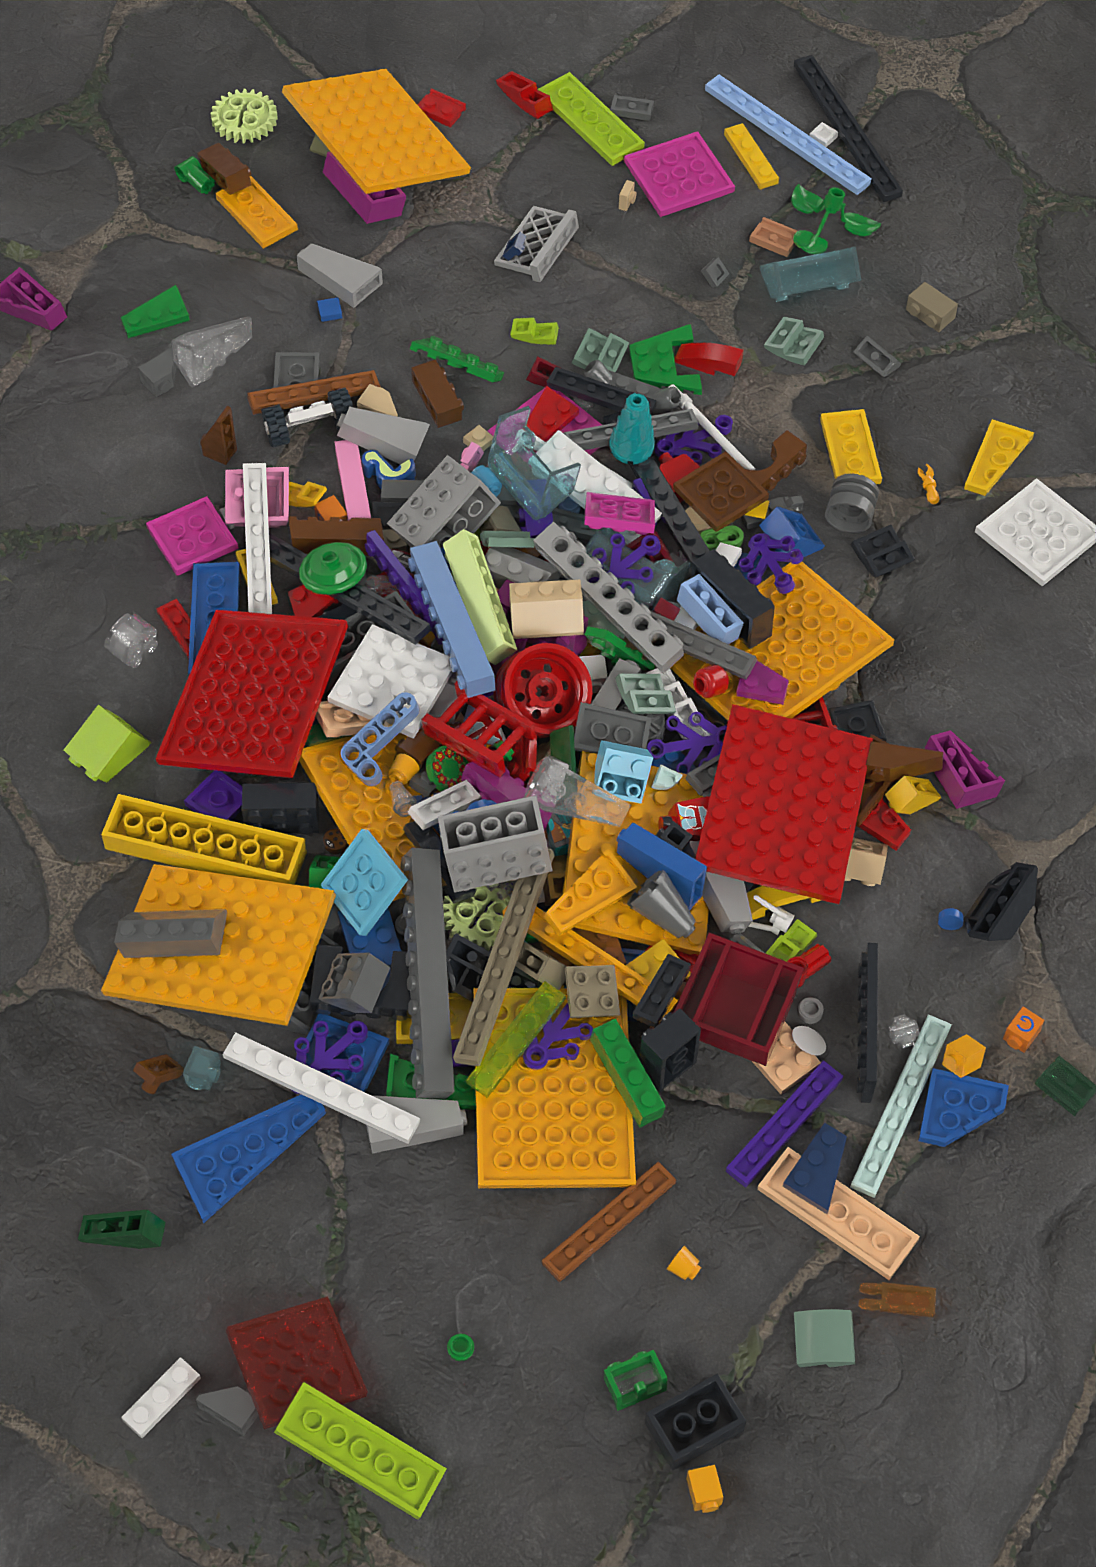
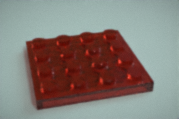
M328 1296L227 1326L226 1334L264 1430L277 1426L303 1382L341 1405L364 1398L368 1393Z

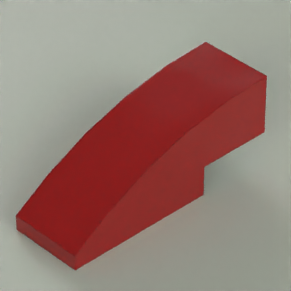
M512 71L496 80L497 85L517 106L536 119L553 110L550 95L537 90L536 82Z
M716 343L681 344L674 361L677 364L711 375L719 371L735 376L742 363L744 350Z

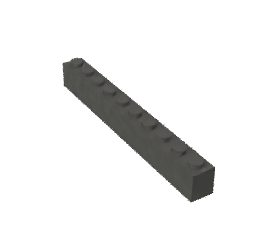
M411 848L402 857L400 867L408 879L402 887V893L405 895L403 916L406 918L407 924L404 939L405 942H408V952L406 954V965L409 966L407 989L410 990L411 997L408 1012L412 1015V1025L410 1027V1038L413 1040L411 1062L414 1064L415 1071L412 1086L413 1089H416V1098L446 1099L454 1093L440 850Z

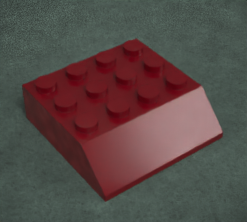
M708 933L674 1012L681 1008L701 1028V1042L766 1066L793 1003L804 968Z

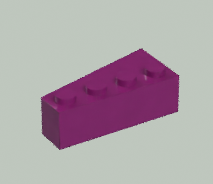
M474 762L466 764L461 781L467 780L481 795L480 800H492L499 804L537 796L545 832L555 806L550 802L546 804L542 802L540 794L535 790L532 792L527 790L521 779H513L507 768H505L506 772L499 778Z

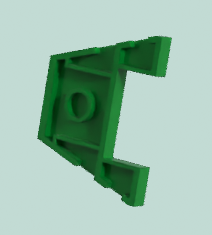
M691 324L630 344L629 352L633 378L658 388H662V386L669 387L674 384L681 392L684 389L694 391L693 394L702 395L700 374L677 376L672 346L693 343Z

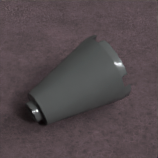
M663 869L650 876L641 885L642 888L638 894L634 892L627 902L631 909L677 938L682 936L687 938L695 930L693 925L696 920Z

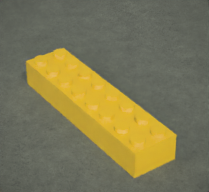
M118 794L101 834L106 850L185 869L293 885L297 881L306 856L304 838Z

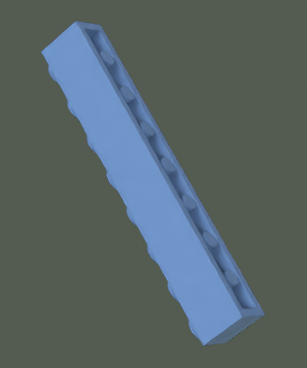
M437 541L410 548L411 558H408L410 571H415L416 573L414 575L416 585L423 590L421 595L424 604H429L428 612L431 621H436L437 623L435 624L438 638H443L444 640L442 641L444 652L446 655L450 654V666L452 671L458 674L457 682L460 690L464 689L468 698L495 691L494 673Z

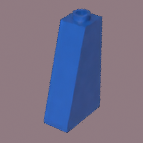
M632 823L627 829L621 830L616 840L618 842L617 853L647 879L663 869L690 911L702 897L707 866L635 823Z

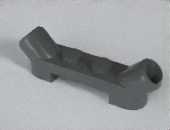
M600 360L590 362L585 368L584 376L656 400V407L651 414L652 416L671 413L673 408L678 407L681 402V394L676 387L661 389L608 370Z

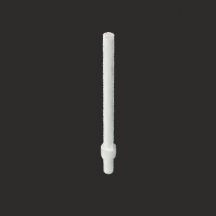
M679 390L681 394L679 406L683 410L693 409L697 422L734 460L745 469L755 470L751 463L692 404V399Z

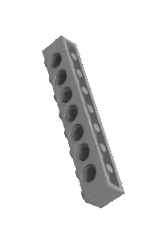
M555 522L550 524L533 540L536 550L567 580L580 579L582 595L664 674L684 656L683 642L676 635L671 636L666 631L667 627L661 620L657 619L655 621L650 616V610L643 603L639 605L634 600L635 596L628 588L625 587L623 589L617 584L619 582L618 579L611 572L606 573L602 569L603 565L596 557L593 556L591 558L586 553L587 550L579 541L574 542L570 538L571 534L563 525L559 527ZM561 546L568 547L564 552L557 551ZM578 561L584 563L579 568H575L572 566L575 562ZM592 577L599 578V581L596 583L588 582ZM610 592L616 594L615 597L612 599H606L604 597L607 593ZM625 608L632 610L627 615H623L620 612ZM640 624L648 625V628L643 631L636 629ZM663 640L664 644L656 647L653 645V642Z

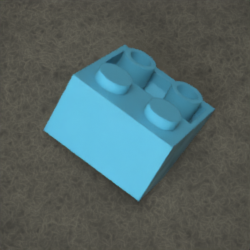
M601 740L595 763L594 795L641 804L653 761V756L648 749Z

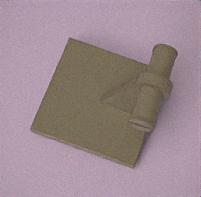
M615 965L565 967L566 981L562 985H567L570 1018L620 1015Z

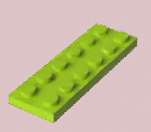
M570 72L538 89L550 95L553 110L610 165L613 166L624 160L625 155L644 149L645 142Z
M305 1382L301 1385L274 1431L280 1437L417 1520L424 1512L447 1469Z

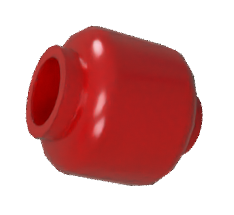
M711 665L699 669L693 680L695 691L703 698L721 695L726 692L729 685V676L719 665Z

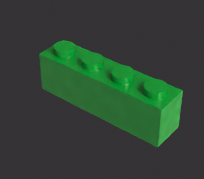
M616 1018L594 1028L590 1041L639 1128L661 1118L666 1106Z

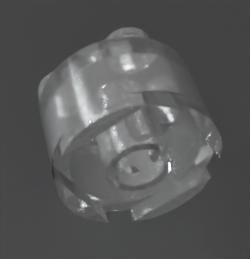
M132 612L133 615L127 613L114 624L110 630L113 635L110 639L106 637L104 647L124 664L135 669L141 663L142 656L146 652H153L158 642L155 640L157 629L138 614Z

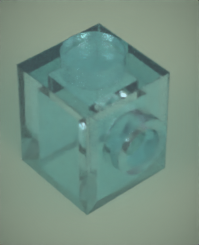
M194 1046L183 1071L185 1083L195 1090L205 1089L210 1091L213 1082L216 1083L221 1072L219 1068L221 1065L219 1054Z

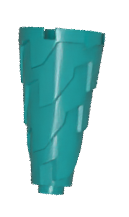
M636 393L629 395L626 399L625 406L617 418L616 427H613L609 443L614 457L626 464L628 461H634L633 464H638L647 460L654 450L655 443L649 401L644 395Z

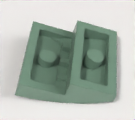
M783 317L765 342L764 348L783 359L805 366L823 340L824 334L822 330L804 327L802 320Z
M588 328L571 363L585 369L590 362L600 360L608 370L616 372L629 342L612 333L606 337Z
M483 531L480 534V539L485 547H535L533 541L535 538H530V532Z
M619 673L615 679L620 694L633 714H674L676 712L671 690L664 689L660 674Z
M824 1309L794 1312L797 1365L800 1368L827 1364L828 1367L855 1364L851 1310Z

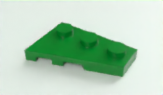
M175 285L122 316L121 321L127 337L131 338L190 321L179 290Z
M587 627L585 636L594 647L601 651L603 656L611 660L613 666L616 665L620 658L624 661L631 660L635 662L642 670L652 671L655 669L656 666L649 659H642L643 654L641 652L626 647L627 643L610 631Z

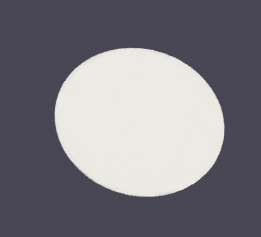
M797 1026L793 1029V1040L800 1049L811 1055H821L826 1051V1043L818 1032L806 1026Z

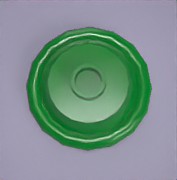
M334 542L324 544L312 550L303 559L299 568L300 581L306 589L316 594L333 595L343 593L354 587L363 578L367 569L366 556L358 547L349 543Z

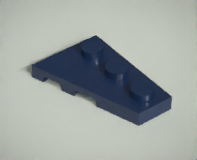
M824 1123L783 1182L782 1187L825 1214H828L847 1136Z

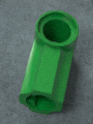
M194 156L189 157L174 167L177 177L183 183L188 181L200 193L208 194L215 185L214 179L202 169L199 161Z

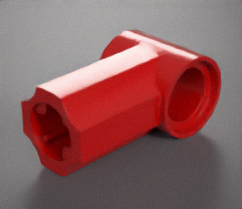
M816 944L800 956L790 958L787 962L804 968L798 988L804 984L807 978L828 965L832 958L824 945Z

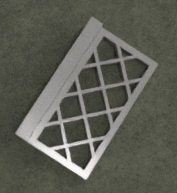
M533 206L511 236L513 238L517 233H523L524 230L533 227L534 231L524 234L526 239L523 252L528 251L529 254L521 257L515 255V259L509 261L503 260L504 257L502 255L506 248L505 245L494 260L495 266L532 275L533 281L541 282L579 228L576 211L568 210L564 214ZM536 214L544 216L543 218L533 221V217ZM554 220H561L560 223L554 225L550 223ZM545 223L548 224V227L539 230L536 227ZM552 233L550 237L541 238V235ZM538 237V241H534L531 243H527L526 241L528 239ZM542 246L540 251L531 252V249ZM532 260L529 267L521 265L523 262Z

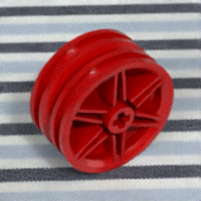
M536 644L512 655L501 665L495 676L494 702L521 717L531 720L534 725V731L537 734V739L550 737V733L554 730L569 725L576 726L580 703H591L592 681L587 667L573 651L558 644ZM545 664L551 667V672L544 671L543 667ZM522 670H525L527 679L521 676ZM562 681L567 684L566 690H563ZM539 688H540L541 691H542V692L540 693V695H541L540 697H538L537 694H536V693L538 692L537 689H539ZM517 693L524 695V699L521 702L515 699ZM555 705L562 706L560 713L555 711ZM534 710H536L538 719L532 717Z

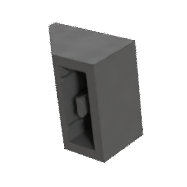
M370 953L337 954L332 962V968L327 980L323 983L319 1000L354 1013H372L390 967Z

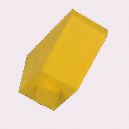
M903 776L885 794L890 801L889 806L891 809H894L896 813L912 814L941 798L929 779Z

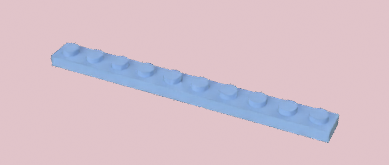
M717 75L705 84V91L856 195L871 185L872 178L721 75Z

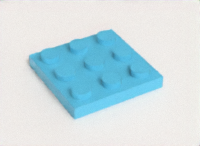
M361 829L324 879L321 886L323 889L334 890L336 895L334 903L358 934L367 936L408 879L369 830Z

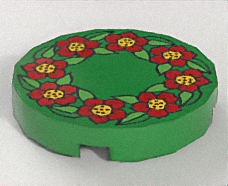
M441 746L435 749L427 758L426 771L428 778L437 786L435 788L442 792L462 782L461 777L468 761L450 748Z

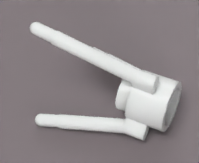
M755 895L754 899L774 912L769 921L773 926L752 922L748 927L770 931L776 935L779 934L780 930L786 933L795 915L780 907H775Z

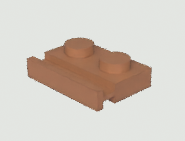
M763 217L762 222L757 225L750 235L749 242L787 257L796 245L793 241V236L797 230Z

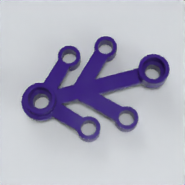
M720 415L716 418L714 426L722 435H727L732 430L733 420L727 415ZM705 429L694 434V430L685 431L682 438L674 441L675 435L679 433L666 435L664 439L659 440L655 445V454L657 457L666 452L672 457L687 454L700 466L703 457L700 452H689L681 448L689 447L708 452L711 458H715L721 454L722 447L717 443L709 444L701 441L711 437Z
M620 533L612 535L610 541L613 549L610 570L608 572H611L616 578L642 580L645 583L652 581L654 574L650 567H642L640 570L628 568L646 554L650 556L658 554L661 549L659 539L654 535L644 537L641 546L621 561L622 548L625 546L624 536ZM616 539H622L620 544L614 543ZM648 541H654L653 546H647L646 544ZM596 548L592 552V557H596L598 553H603V557L598 559L603 565L607 560L606 551L603 548ZM644 572H650L649 577H642ZM592 577L588 582L596 583L599 581V578ZM625 581L619 585L623 589L631 586V592L634 595L635 587L632 582Z
M764 533L754 535L748 543L750 548L748 556L739 561L741 570L749 572L747 574L748 581L754 585L761 583L762 575L767 566H769L775 576L774 584L777 591L781 594L791 592L795 587L793 578L782 571L777 561L799 564L803 560L801 550L793 549L795 542L791 536L775 540L770 539L769 535ZM770 548H779V549H783L784 551H790V552H789V553L773 552V551H770L769 549H770ZM761 554L762 557L756 569L753 570L754 561L756 560L757 556Z
M693 712L688 718V723L692 727L700 726L710 736L702 737L683 724L677 716H670L665 721V727L669 731H677L686 737L687 740L663 743L659 739L651 740L647 744L646 749L653 756V760L660 759L665 753L691 749L683 762L675 767V771L680 773L679 767L684 766L687 770L685 773L687 775L691 771L690 767L705 746L714 745L707 758L699 762L698 767L703 762H707L721 753L723 742L720 740V736L725 735L727 726L716 727L706 720L700 712ZM698 716L700 722L694 723L692 717ZM669 720H675L677 726L671 727ZM651 747H656L659 751L658 754H653Z
M542 995L535 999L534 1008L539 1012L544 1037L539 1044L534 1030L536 1026L535 1018L526 1015L521 1019L520 1028L525 1032L528 1044L523 1053V1061L530 1069H542L547 1065L548 1060L564 1057L567 1060H575L578 1057L579 1047L577 1044L568 1043L565 1047L548 1049L552 1042L578 1037L581 1040H589L591 1038L593 1027L588 1023H582L578 1027L562 1029L570 1018L568 1002L552 1024L549 1011L550 1000L548 997ZM543 1001L547 1006L540 1007L537 1003ZM530 1021L533 1025L531 1027H526L524 1025V1022ZM585 1028L588 1029L590 1033L584 1035L581 1033L580 1030ZM572 1048L576 1053L570 1055L567 1053V1049ZM536 1054L540 1057V1060L534 1061L531 1056Z
M318 1021L314 1024L313 1033L316 1036L315 1060L309 1067L317 1071L351 1070L355 1073L363 1069L364 1061L359 1055H353L349 1059H334L350 1044H360L367 1039L368 1030L363 1022L354 1021L350 1023L347 1033L326 1052V1036L329 1033L328 1024L324 1021ZM319 1027H324L326 1029L322 1033L316 1031ZM361 1028L362 1031L359 1033L353 1032V1029ZM300 1037L294 1042V1049L297 1053L296 1061L306 1065V1054L310 1050V1044L306 1038ZM301 1043L307 1045L304 1049H299L297 1046ZM354 1061H359L361 1063L357 1067L351 1065V1063ZM336 1071L330 1075L332 1078H341V1082L345 1083V1077L341 1072Z

